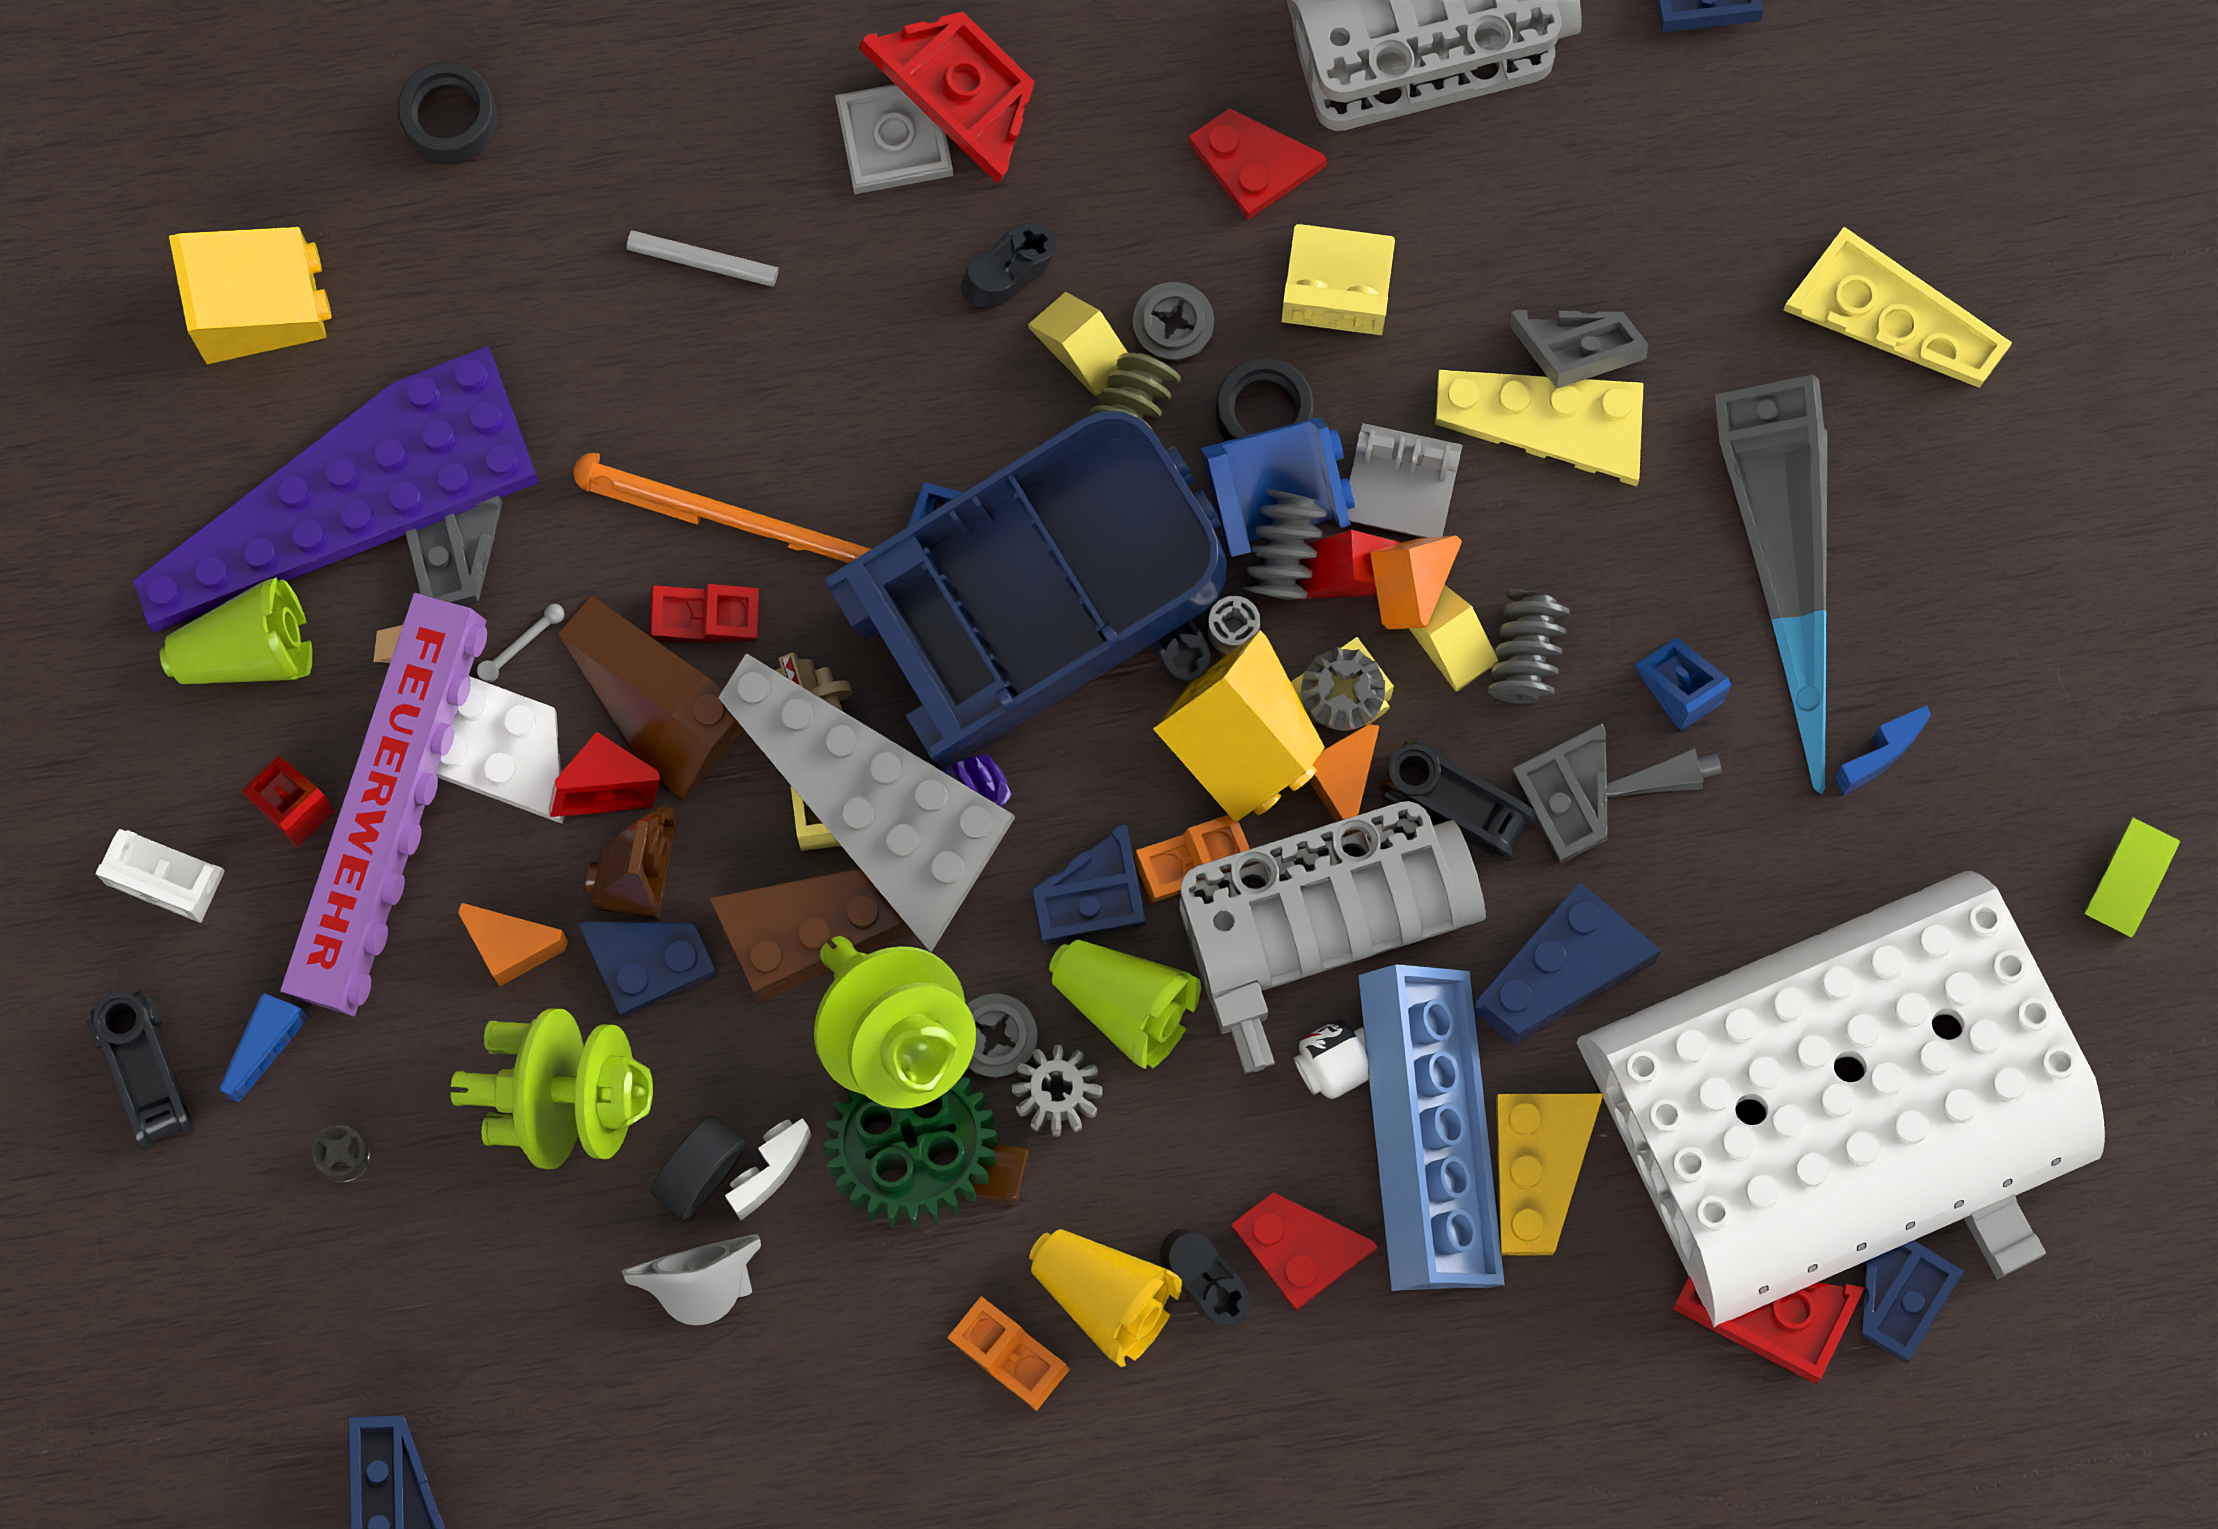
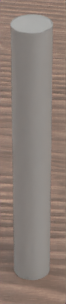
M631 230L627 241V250L771 287L775 286L778 276V267L633 230Z

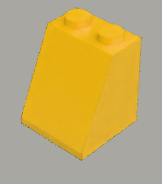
M299 227L181 233L169 236L187 330L206 364L326 338L323 321L331 319L330 306L325 289L317 290L314 279L315 273L322 272L321 262L315 242L307 244Z
M1261 630L1210 666L1201 677L1191 680L1153 728L1235 822L1251 811H1254L1257 816L1266 812L1281 797L1279 792L1285 787L1289 786L1295 791L1303 786L1316 773L1317 770L1313 763L1325 748L1269 640Z

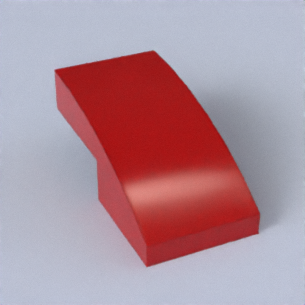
M708 584L705 589L653 585L650 590L648 635L656 641L723 643L756 641L759 588Z

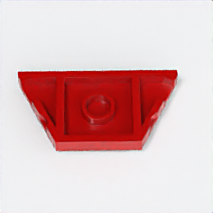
M964 12L942 16L933 23L922 21L906 25L900 32L880 37L876 33L867 35L861 41L858 48L998 184L1008 170L1011 152L1019 135L1024 110L1029 102L1035 81Z

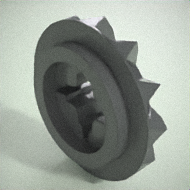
M1180 282L1159 284L1144 293L1135 307L1133 314V330L1141 349H1146L1152 353L1157 360L1164 358L1180 363L1184 358L1194 354L1199 355L1203 347L1212 338L1214 328L1213 309L1203 293L1193 286ZM1179 306H1182V324L1188 328L1185 330L1177 328L1174 334H1170L1169 339H1166L1165 323L1160 321L1159 318L1170 319L1173 313L1177 312Z
M1337 646L1332 651L1317 655L1304 672L1301 686L1302 699L1309 714L1320 724L1335 730H1352L1370 722L1380 711L1385 697V680L1379 670L1377 661H1372L1360 649H1341ZM1330 672L1335 676H1339L1344 681L1351 677L1354 679L1356 676H1360L1353 686V694L1358 704L1352 698L1348 699L1344 694L1339 695L1337 698L1332 697L1330 700H1326L1330 697V693L1334 690L1335 686Z
M987 994L972 1000L967 1006L972 1013L975 1027L978 1025L983 1029L987 1027L994 1030L998 1023L1002 1024L1006 1017L1008 1019L1005 1023L1004 1034L1010 1040V1044L1015 1047L1012 1048L1009 1045L1005 1047L997 1044L993 1050H989L986 1056L984 1053L986 1051L987 1039L981 1033V1030L976 1028V1043L968 1068L974 1074H981L994 1079L1018 1073V1066L1021 1063L1026 1064L1032 1059L1037 1045L1038 1032L1032 1013L1022 1002L1004 994Z

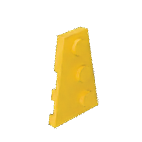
M1497 1094L1498 1203L1501 1255H1553L1555 1253L1603 1094Z

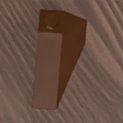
M590 596L558 633L616 727L634 752L635 757L656 769L660 778L659 782L682 801L686 800L745 730L718 698L723 691L722 688L594 596Z
M661 806L637 820L601 847L599 862L591 861L589 864L585 891L586 893H592L591 899L597 910L659 919L678 822L673 807Z

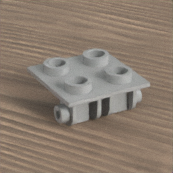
M1362 423L1349 481L1355 503V508L1347 510L1350 522L1420 538L1443 536L1463 445Z

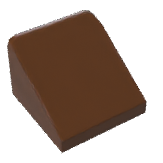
M999 1144L989 1147V1149L995 1152L996 1165L982 1166L988 1173L989 1182L987 1185L972 1182L976 1197L1017 1206L1029 1158V1149Z

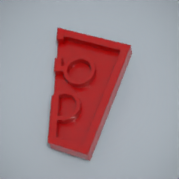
M1688 1276L1672 1309L1817 1385L1827 1368L1865 1287L1848 1284L1842 1287L1817 1282L1713 1327L1708 1312L1695 1290L1694 1283L1691 1277Z

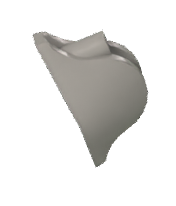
M758 1234L703 1245L663 1256L621 1270L626 1283L638 1286L657 1297L668 1314L677 1321L689 1325L710 1324L726 1315L734 1306L738 1297H744L752 1293L746 1264L760 1249V1237Z

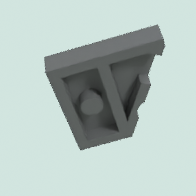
M1527 310L1511 312L1510 328L1556 389L1647 359L1648 343L1624 312L1599 311L1594 314H1586L1580 311H1559L1558 320L1528 319Z
M493 497L476 504L480 505L457 515L454 513L444 517L445 520L419 530L414 528L406 532L421 595L461 606L479 602L503 503L502 497Z
M1603 724L1513 768V774L1530 807L1536 813V818L1560 864L1607 841L1606 730Z

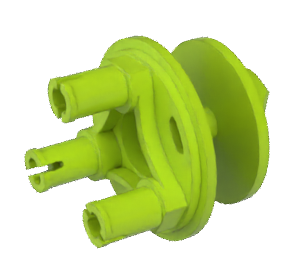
M842 936L831 939L836 946L835 949H832L826 942L820 950V958L823 964L832 970L835 980L828 988L819 1005L814 1025V1043L819 1060L830 1076L840 1085L853 1092L865 1094L868 1098L882 1106L897 1109L924 1105L951 1089L967 1069L976 1043L975 1022L971 1011L965 1004L961 984L952 969L936 955L919 948L890 947L867 955L857 952L852 943Z
M555 1008L543 1011L531 1023L489 1021L484 1033L486 1050H489L490 1054H517L515 1067L508 1070L502 1069L498 1074L457 1071L454 1073L451 1081V1087L468 1088V1090H461L460 1092H451V1100L455 1106L496 1107L498 1112L513 1113V1115L497 1114L496 1112H489L487 1114V1118L483 1120L481 1130L482 1140L486 1146H519L532 1164L540 1169H555L561 1166L570 1155L578 1134L582 1146L589 1156L595 1159L611 1158L620 1149L628 1127L649 1114L653 1096V1082L650 1069L632 1058L629 1042L620 1027L607 1024L599 1025L591 1032L585 1045H583L579 1028L572 1015L564 1009Z

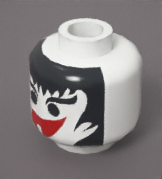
M1335 1020L1301 1039L1299 1043L1300 1054L1294 1057V1061L1302 1079L1313 1095L1321 1092L1327 1098L1334 1099L1369 1080V1062L1366 1054L1364 1029L1362 1027L1353 1031L1344 1021Z

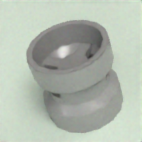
M1227 596L1219 600L1212 607L1208 619V641L1212 649L1224 657L1259 631L1260 614L1252 602L1240 596Z

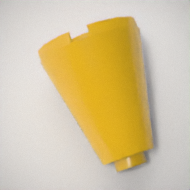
M1063 1229L1055 1231L1052 1235L1048 1232L1044 1233L1036 1241L1029 1255L1030 1260L1033 1261L1031 1273L1110 1361H1113L1120 1367L1126 1366L1124 1356L1127 1355L1135 1361L1154 1342L1171 1316L1170 1313L1163 1309L1169 1295L1178 1300L1181 1293L1182 1280L1172 1271Z

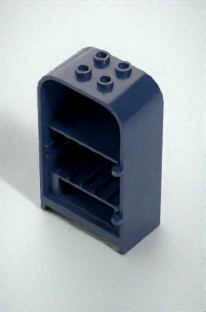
M1102 411L1078 421L832 573L823 581L831 591L851 626L866 640L880 633L923 704L908 713L906 717L930 758L941 768L947 769L955 762L963 761L1203 613L1218 599L1226 582L1227 560L1214 531L1215 528L1222 525L1217 517L1218 515L1202 489L1192 494L1187 486L1195 480L1176 447L1172 446L1165 450L1157 435L1143 420L1125 412Z

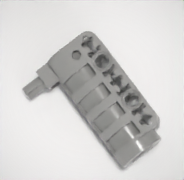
M1286 0L1292 17L1293 31L1301 66L1316 116L1323 126L1334 131L1348 130L1538 82L1551 72L1555 59L1554 45L1558 39L1577 35L1581 32L1582 27L1580 0ZM1534 54H1543L1538 65H1532L1529 59H1521ZM1507 59H1509V62L1513 61L1511 73H1507ZM1491 63H1495L1498 68V72L1494 77L1485 80L1476 78L1471 73V70ZM1461 73V80L1464 85L1458 84L1459 77L1458 75L1454 76L1455 74ZM1439 78H1446L1443 82V89L1435 90L1432 83H1425ZM1410 84L1416 86V97H1410ZM1396 87L1401 91V97L1392 104L1380 103L1374 97L1380 91ZM1364 98L1367 109H1361L1362 102L1358 99ZM1331 100L1348 103L1346 113L1338 114L1335 108H1328Z
M1410 801L1392 804L1196 866L1183 877L1180 889V918L1200 978L1212 1003L1221 1034L1232 1033L1245 1074L1252 1071L1257 1072L1275 1064L1261 1023L1267 1020L1268 1009L1262 994L1263 990L1486 919L1485 904L1478 875L1459 826L1454 820L1433 826L1426 810L1419 804ZM1406 815L1407 819H1399V816ZM1378 821L1382 822V824L1376 826L1373 824ZM1350 830H1360V832L1342 837ZM1328 837H1331V838H1332V841H1329V842H1328V841H1325V842H1324V840H1323L1324 838H1328ZM1354 846L1361 849L1365 855L1361 857L1349 856L1343 849ZM1389 846V848L1387 849H1380L1382 847ZM1281 853V856L1275 858L1272 856L1274 854ZM1249 862H1260L1259 864L1252 865L1242 869V867ZM1226 869H1230V870H1231L1230 873L1227 872V873H1224V874H1223L1221 871L1226 870ZM1205 878V880L1196 882V880ZM1247 878H1257L1264 882L1266 886L1260 889H1252L1245 886L1242 881ZM1284 878H1288V879H1289V880H1285V881H1282V882L1279 881V880L1284 879ZM1225 885H1228V886H1229V889H1228V887H1225V888H1222V889L1219 888V887H1222V886H1225ZM1202 894H1203L1204 899H1205L1207 902H1211V903H1209V904H1204V902H1203V900H1202L1201 897H1195V896H1197V895H1202Z

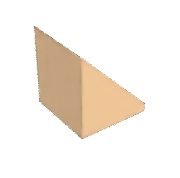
M403 625L377 631L373 662L391 663Z

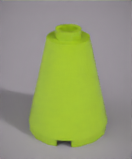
M277 578L259 583L167 635L165 647L160 649V660L165 673L169 677L174 676L180 684L297 680L310 674L313 650L311 640L301 642L298 626L307 624L296 594L285 580L277 581Z
M1076 940L1070 945L1063 944L1054 954L1049 970L1053 973L1052 984L1129 1059L1146 1069V1064L1152 1068L1158 1066L1171 1053L1187 1029L1179 1024L1185 1008L1194 1013L1201 992L1200 979L1189 972L1082 940Z

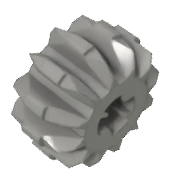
M1062 1045L1054 1046V1060L1048 1062L1040 1049L1033 1052V1059L1038 1068L1034 1069L1027 1064L1021 1063L1017 1068L1018 1074L1028 1082H1019L1012 1085V1094L1014 1096L1027 1098L1016 1107L1018 1115L1027 1116L1037 1111L1032 1119L1031 1128L1034 1131H1039L1047 1119L1051 1120V1132L1054 1137L1061 1135V1121L1068 1120L1074 1132L1080 1131L1082 1124L1077 1112L1094 1118L1097 1114V1108L1086 1099L1102 1097V1086L1088 1084L1098 1075L1097 1067L1090 1065L1078 1070L1084 1058L1083 1052L1076 1050L1071 1055L1068 1062L1063 1061ZM1062 1080L1064 1089L1072 1090V1093L1068 1095L1064 1092L1063 1101L1055 1102L1052 1101L1050 1092L1043 1091V1088L1046 1086L1051 1089V1081Z

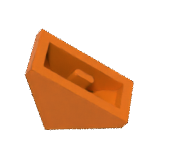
M1456 535L1417 538L1370 552L1381 621L1388 630L1425 628L1428 626L1462 543Z
M1368 724L1325 749L1313 763L1317 771L1309 782L1335 822L1358 816L1378 735L1379 726ZM1350 830L1344 835L1354 834V830Z
M464 903L460 905L458 914L499 987L566 950L568 940L563 930Z

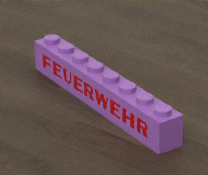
M413 594L280 990L284 994L300 1001L354 1017L358 1006L363 1005L371 989L369 973L375 955H379L382 952L388 937L387 918L391 906L396 905L402 896L405 885V878L402 873L408 855L414 854L421 838L419 822L425 805H429L435 797L438 786V778L435 774L441 756H445L452 746L454 739L452 723L458 706H462L468 698L471 687V680L468 675L474 657H478L482 653L486 644L487 629L485 624L487 620L473 609L421 594Z

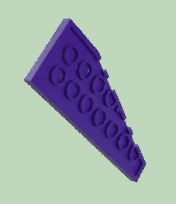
M489 347L481 348L392 383L135 579L133 582L147 625L153 633L211 611L267 579L277 578V581H288L406 535L407 531L414 528L419 530L445 520L444 517L453 513L457 515L481 506L476 504L499 496L501 498L539 483Z

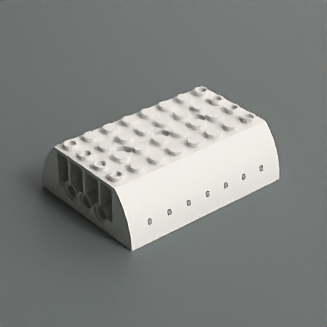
M1964 871L1587 1033L1579 1037L1577 1041L1584 1060L1600 1093L1603 1094V1099L1679 1257L1694 1283L1695 1290L1703 1306L1708 1312L1713 1327L1970 1216L1972 1212L2013 1194L2018 1195L2101 1158L2104 1149V1118L2096 1078L1997 887L1988 879L1973 871ZM1939 1015L1953 1016L1959 1021L1962 1034L1956 1039H1942L1933 1031L1932 1020ZM1842 1057L1855 1058L1862 1064L1864 1076L1856 1082H1845L1836 1075L1834 1063ZM1746 1099L1756 1100L1765 1108L1766 1118L1757 1125L1745 1124L1736 1115V1105Z

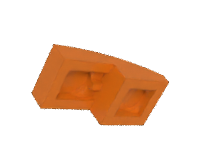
M1229 815L1190 827L1183 835L1138 849L1134 852L1133 859L1146 894L1152 904L1180 894L1183 877L1189 870L1205 863L1250 850L1239 821L1235 822ZM1249 862V863L1245 864L1243 867H1245V866H1247V865H1249V864H1251V863H1253V862ZM1226 869V870H1223V871H1221V872H1222L1223 874H1224V873H1227V872L1230 873L1231 870H1230V869ZM1205 878L1196 880V882L1205 880Z
M982 1296L947 1337L962 1352L1035 1411L1040 1408L1070 1370L1066 1363L1025 1333L1021 1326Z

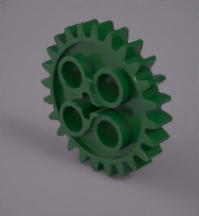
M968 1077L958 1081L951 1089L937 1099L913 1108L897 1109L882 1106L868 1098L865 1094L853 1092L847 1088L848 1098L851 1103H834L835 1114L840 1120L826 1122L828 1135L835 1138L824 1142L826 1156L833 1157V1159L827 1162L830 1176H840L835 1182L840 1195L852 1191L849 1199L854 1210L868 1202L867 1212L871 1221L876 1220L883 1211H886L890 1227L895 1228L901 1215H908L912 1228L916 1229L920 1222V1215L928 1213L932 1222L937 1225L940 1222L939 1209L946 1207L952 1214L957 1216L960 1214L957 1199L960 1196L972 1202L976 1200L972 1182L983 1185L988 1184V1173L982 1166L996 1165L995 1152L989 1149V1147L998 1144L997 1133L995 1130L988 1129L995 1123L992 1110H982L986 1105L984 1094L979 1092L970 1095L972 1087ZM927 1105H935L941 1108L938 1115L932 1118L924 1119L916 1115L920 1108ZM884 1121L890 1124L889 1129L882 1134L872 1135L866 1132L867 1127L874 1122ZM950 1127L956 1128L954 1133L947 1132ZM914 1138L918 1146L908 1148L904 1141ZM948 1151L957 1155V1158L948 1165L940 1166L931 1162L935 1155L941 1152ZM870 1153L875 1156L873 1159H867L866 1155ZM890 1168H900L906 1171L902 1179L896 1182H887L881 1179L882 1174Z

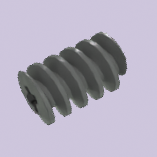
M1265 488V493L1276 499L1277 504L1262 506L1260 513L1273 522L1271 525L1256 527L1255 533L1266 539L1268 543L1267 545L1251 547L1250 553L1261 559L1263 564L1246 568L1245 573L1256 579L1258 585L1242 587V589L1290 601L1307 598L1308 592L1295 582L1298 579L1312 578L1313 572L1302 565L1300 561L1301 559L1317 557L1318 552L1307 545L1305 540L1322 536V531L1312 525L1310 519L1326 517L1327 511L1314 503L1315 499Z
M1510 589L1507 591V598L1513 603L1507 604L1503 609V616L1508 623L1503 624L1499 630L1500 638L1505 642L1499 644L1495 651L1496 657L1501 662L1496 663L1492 667L1491 672L1492 677L1498 682L1492 683L1488 687V692L1491 696L1505 702L1535 704L1539 697L1555 695V689L1543 683L1542 678L1553 677L1559 674L1557 667L1546 663V657H1559L1562 655V648L1549 641L1552 637L1566 636L1567 630L1553 623L1554 618L1569 616L1570 610L1558 604L1553 597L1543 593L1523 589Z

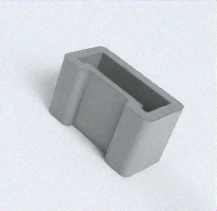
M2015 1194L1976 1210L1970 1216L1964 1218L1997 1280L2046 1254L2039 1238L2033 1233L2021 1211Z

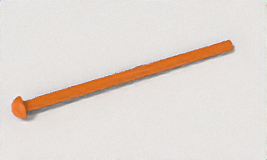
M587 453L581 456L574 466V479L577 485L587 492L592 491L697 525L700 522V517L756 535L789 543L787 548L797 551H811L846 563L852 562L871 550L864 546L599 464V453Z

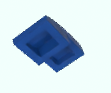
M1927 705L1880 725L1872 737L1877 750L1841 765L1834 779L1843 796L1875 779L1905 753L1931 716Z

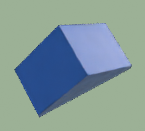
M1677 637L1635 664L1637 672L1679 731H1682L1723 704L1731 687L1729 678Z

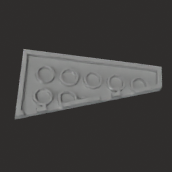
M746 653L718 698L925 947L932 952L1012 824L1015 816Z

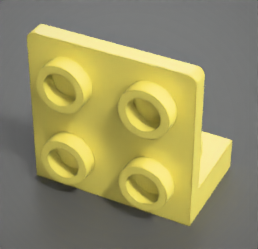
M1297 224L1294 227L1283 302L1282 322L1383 335L1395 245L1394 237Z

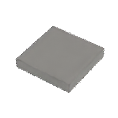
M892 84L835 95L854 194L953 176L946 133L898 86Z

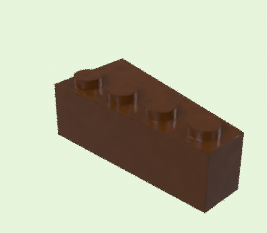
M861 869L710 898L718 920L758 1004L831 971L821 961L820 950L826 942L832 949H835L836 946L831 940L834 937H845L852 943L857 952L868 954L913 933Z

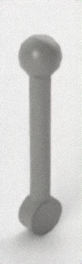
M558 604L547 606L544 616L493 661L486 660L478 665L477 674L479 678L487 683L495 681L499 675L500 667L551 623L557 624L563 620L565 615L564 609Z

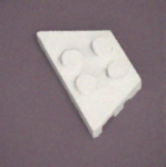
M470 677L471 687L468 698L462 706H458L452 723L454 727L452 746L445 756H441L435 775L440 779L562 823L565 816L550 817L548 809L555 779L561 774L557 739L558 724L555 708Z

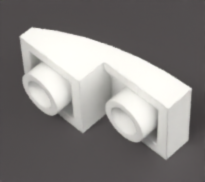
M803 1118L795 1124H792L788 1119L770 1129L763 1136L766 1143L758 1148L768 1167L761 1172L757 1167H753L731 1182L730 1185L733 1191L725 1195L740 1221L770 1198L796 1167L812 1136Z

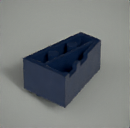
M1580 882L1478 998L1474 1007V1013L1509 1043L1515 1045L1567 1015L1571 1010L1586 1001L1610 990L1614 985L1629 976L1651 966L1656 962L1662 950Z
M404 1415L349 1417L350 1529H445Z

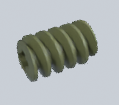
M1124 353L1120 355L1117 360L1119 370L1111 372L1108 376L1107 383L1110 388H1104L1100 391L1098 395L1100 405L1092 407L1089 411V416L1102 411H1119L1128 413L1143 420L1144 416L1160 418L1162 411L1152 401L1154 398L1169 401L1172 397L1171 393L1162 383L1166 381L1178 384L1181 376L1165 363L1146 354Z

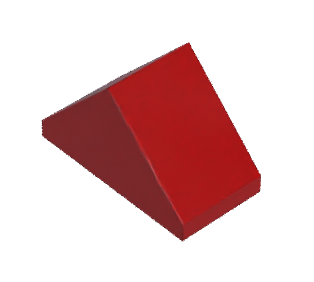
M1349 530L1308 543L1307 545L1318 553L1315 558L1301 559L1300 561L1302 565L1313 572L1312 578L1299 579V586L1308 592L1307 598L1301 599L1377 596L1370 552L1396 545L1400 542Z
M596 732L555 779L548 808L550 817L653 808L660 781L658 771Z
M279 755L241 791L297 848L336 812L325 795Z

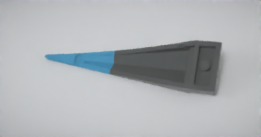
M1811 374L1715 394L1720 446L1772 620L1813 788L1823 794L1825 789L1828 431L1824 429L1819 379Z

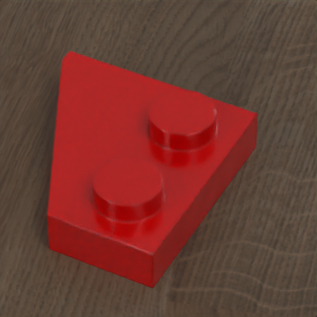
M1230 108L1189 136V145L1247 220L1321 171L1327 164V159L1322 153Z
M1274 1192L1231 1224V1229L1295 1312L1374 1253L1378 1248L1372 1240Z

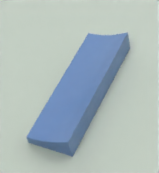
M1395 964L1358 975L1366 1054L1369 1062L1368 1073L1391 1290L1492 1288L1505 1285L1470 971Z

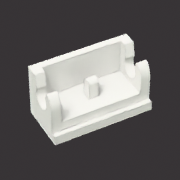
M119 829L95 874L107 886L201 923L225 871L219 866L211 865L139 836L129 830L123 831Z

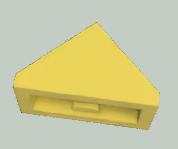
M1067 292L1063 293L1028 324V328L1096 398H1098L1102 389L1110 388L1107 383L1109 374L1119 370L1117 366L1119 356L1128 353L1101 311Z
M1446 585L1442 589L1428 626L1425 628H1409L1456 692L1488 671L1499 661L1473 607Z

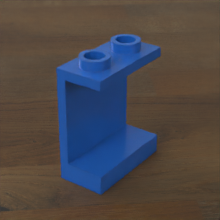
M1320 417L1200 448L1214 509L1222 524L1219 526L1222 543L1231 557L1251 552L1249 541L1263 538L1255 533L1256 527L1271 525L1273 522L1260 513L1262 506L1277 504L1276 499L1265 493V488L1315 499L1314 503L1325 509L1327 515L1326 517L1310 519L1312 525L1332 519L1335 520L1340 528L1351 525L1347 510L1355 508L1354 497L1348 479H1340L1336 463L1337 460L1344 458L1341 441L1337 430H1329Z

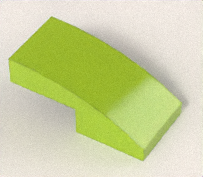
M2132 817L2084 913L2133 938L2169 867L2180 840Z

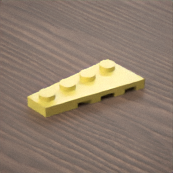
M1843 227L1793 293L1783 311L1978 388L1982 386L2012 344L2011 341L1845 227Z
M1439 370L1435 425L1496 444L1504 442L1524 448L1526 453L1542 458L1550 456L1575 464V468L1594 474L1596 471L1620 478V482L1637 486L1640 473L1643 383L1585 379L1556 389L1550 379L1543 376Z

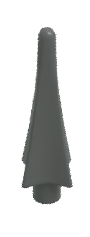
M1694 747L1659 764L1607 783V798L1653 792L1703 789V778L1722 774L1718 754L1697 758Z

